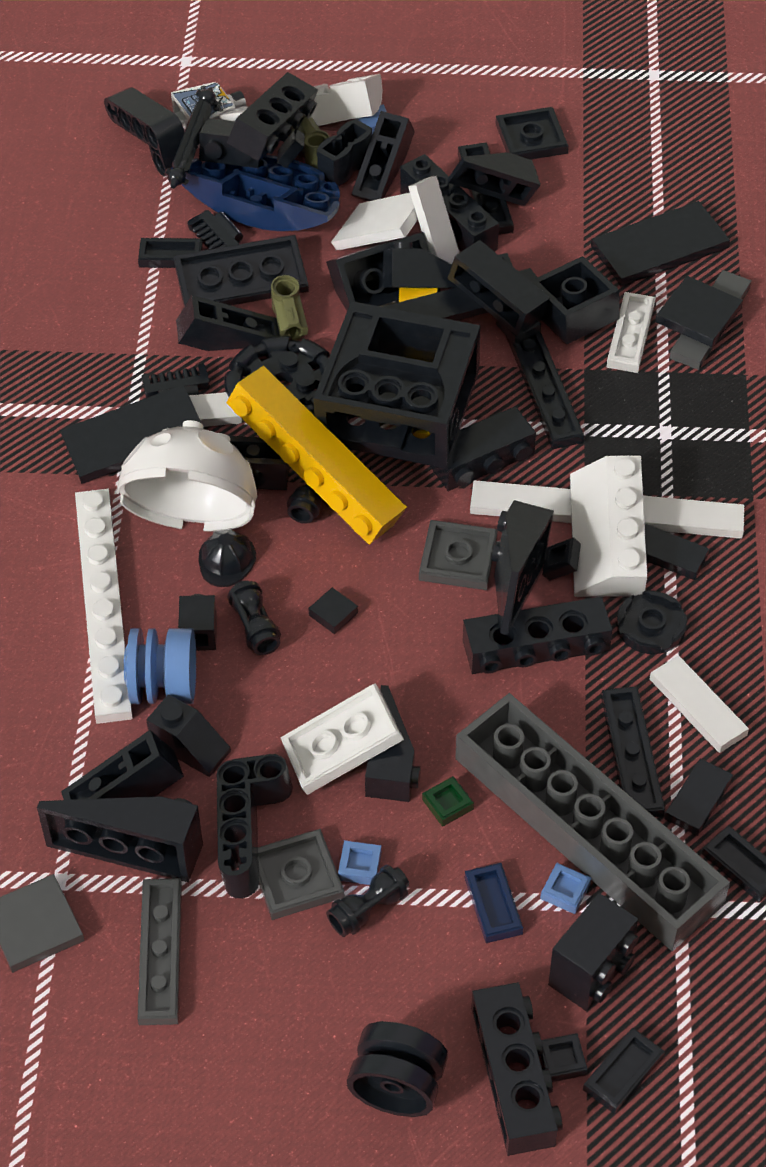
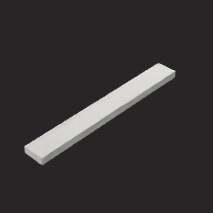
M473 481L470 514L500 517L501 512H507L513 501L516 500L554 510L552 520L554 522L572 523L571 489ZM643 496L644 525L648 524L666 532L741 539L743 537V504Z

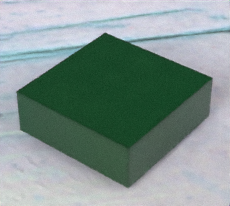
M454 776L422 793L423 802L442 827L474 810V802Z

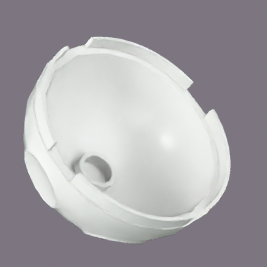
M187 420L183 422L182 427L163 429L161 432L145 437L134 448L121 466L122 470L117 483L116 494L120 492V504L124 508L143 519L177 529H182L183 521L204 523L203 531L211 532L239 528L250 522L255 509L257 490L250 464L240 451L230 443L231 438L226 434L203 429L204 426L200 422Z

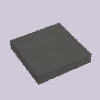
M430 520L419 569V581L487 590L493 562L492 553L498 536L497 529Z
M321 829L258 847L259 886L271 920L345 897L343 886Z
M54 874L0 897V947L12 973L84 941L83 933Z

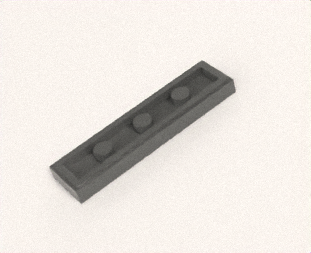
M722 270L712 287L743 300L751 287L752 280ZM681 334L670 351L669 359L699 370L713 347Z
M181 878L143 879L137 1018L139 1026L178 1024L182 905Z

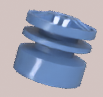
M141 628L130 629L128 644L124 652V680L131 704H140L142 702L144 688H146L149 704L156 703L159 688H165L166 696L169 694L186 704H193L196 688V640L193 628H169L165 644H159L156 628L148 629L146 644H144Z

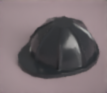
M231 528L229 530L213 532V535L203 543L199 550L198 561L203 579L217 587H230L242 581L252 570L256 562V549L249 538L233 531Z

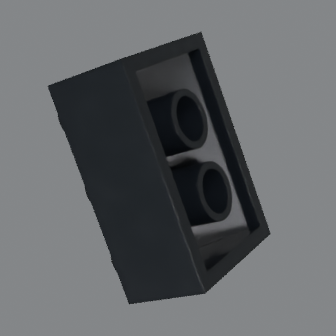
M423 232L410 234L405 238L391 240L326 261L335 292L345 309L348 310L351 301L380 307L399 303V288H383V249L394 248V242H412L413 248L428 251Z

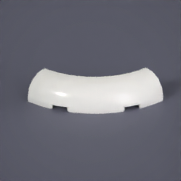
M375 74L351 78L329 87L328 84L313 86L318 89V92L314 99L317 102V106L311 117L317 126L373 116L379 110L382 102L381 75ZM248 106L219 115L220 120L235 121Z

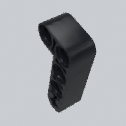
M133 87L105 98L104 105L110 119L149 145L152 160L157 171L162 176H167L165 171L167 168L171 169L173 167L172 162L184 134V128L178 116Z
M277 754L228 760L221 764L217 770L218 866L226 892L234 898L243 899L249 897L256 892L259 886L257 806L283 802L292 794L293 786L286 761Z

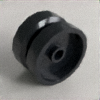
M386 1021L368 1024L363 1029L357 1046L359 1057L352 1062L347 1078V1088L366 1105L393 1115L418 1117L430 1113L433 1110L438 1093V1083L436 1081L442 1078L448 1059L447 1049L442 1042L431 1034L413 1026Z

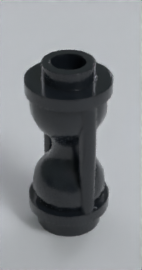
M307 484L298 487L287 501L288 515L299 523L307 524L312 522L320 513L321 497Z
M246 580L236 583L229 591L227 599L229 604L240 615L245 627L248 648L257 655H267L274 652L280 646L281 633L278 626L274 624L266 613L260 585L257 582Z
M384 865L380 868V872L371 879L369 890L365 894H350L341 900L337 899L332 902V908L326 912L327 918L335 931L342 937L347 936L349 933L355 935L360 931V927L364 926L369 920L371 909L377 904L390 905L398 900L405 899L408 896L407 887L409 886V881L400 868L395 867L393 869L389 865Z

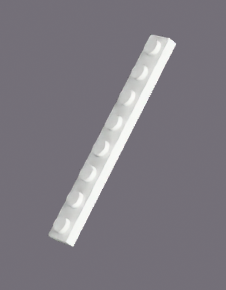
M109 488L75 492L96 724L133 719L132 708L124 680L125 639Z

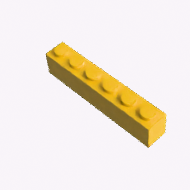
M264 365L237 383L226 403L369 545L395 525L407 506Z

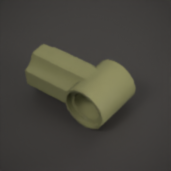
M305 117L298 128L299 131L305 134L302 153L304 154L305 164L318 169L317 149L330 136L327 132L319 129L312 117Z
M289 275L276 277L271 283V300L280 336H291L292 340L299 341L308 334V327L299 294V282Z

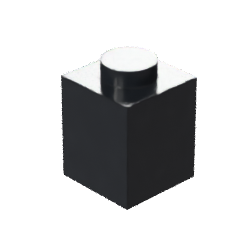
M194 594L191 596H179L178 628L194 629L196 651L216 650L217 611L215 595Z

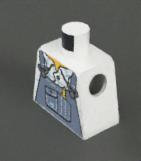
M215 82L171 92L173 113L178 116L185 130L195 103L198 102V96L195 95L197 90L202 91L209 87L213 88L216 101L219 103L216 107L211 106L212 111L209 118L220 119L219 115L246 106L243 93L239 90L227 95L220 85Z

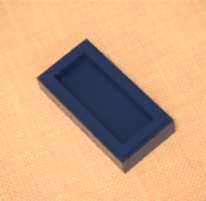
M502 863L465 871L464 878L485 943L523 935V925Z

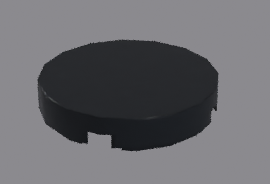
M650 590L643 591L642 595L634 597L633 594L625 599L619 607L616 626L620 638L627 646L638 652L653 655L667 653L681 643L685 637L688 619L677 599L666 593Z

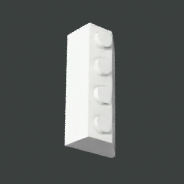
M605 456L570 474L572 538L574 537L581 543L578 569L576 572H573L574 597H629L633 594L637 596L642 595L646 587L647 563L641 456Z

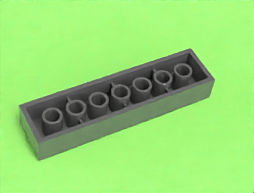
M510 693L456 735L455 759L578 869L591 877V880L623 909L637 917L638 922L672 952L725 905L730 881Z

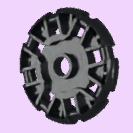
M274 336L261 339L260 344L254 347L252 345L246 346L232 359L229 364L230 371L225 374V391L228 397H230L237 383L244 379L243 376L247 377L264 365L279 381L290 382L291 384L285 387L315 416L314 396L317 391L315 389L318 388L330 353L319 344L304 338L302 341L292 340L291 336ZM263 356H266L268 358L262 362L259 359Z

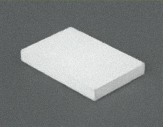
M406 193L359 203L331 243L336 250H343L405 238L418 220L411 194Z
M376 683L280 737L300 785L307 795L404 740Z

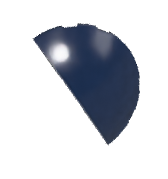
M265 155L259 168L213 162L202 163V161H199V158L193 159L189 171L185 173L186 179L189 180L186 186L182 184L192 195L214 211L223 212L231 220L263 230L298 231L312 228L328 222L340 208L339 187L335 182H326L324 172L296 160H293L288 167L284 168L277 163V156Z

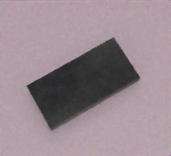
M699 201L591 239L592 249L620 286L727 249L730 244V239Z
M296 235L173 256L184 307L191 295L227 305L270 299L271 283L276 277L282 275H289L297 279L299 282V293L309 292V285Z
M181 385L60 429V432L81 484L121 470L123 462L145 437L153 435L154 432H161L167 428L182 427L183 422L187 420L200 423L201 421L185 386Z

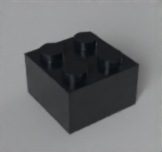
M583 256L531 280L533 284L551 297L542 321L566 345L620 319L619 289Z
M598 893L552 948L548 985L586 1012L595 1001L601 1003L609 994L613 986L611 981L618 972L624 975L634 962L635 955L632 952L639 939L636 935L638 918L601 893Z

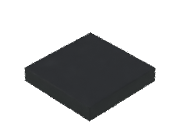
M553 107L496 116L495 124L506 152L530 160L568 154L569 146Z
M686 276L656 314L655 322L713 347L741 310L743 300Z

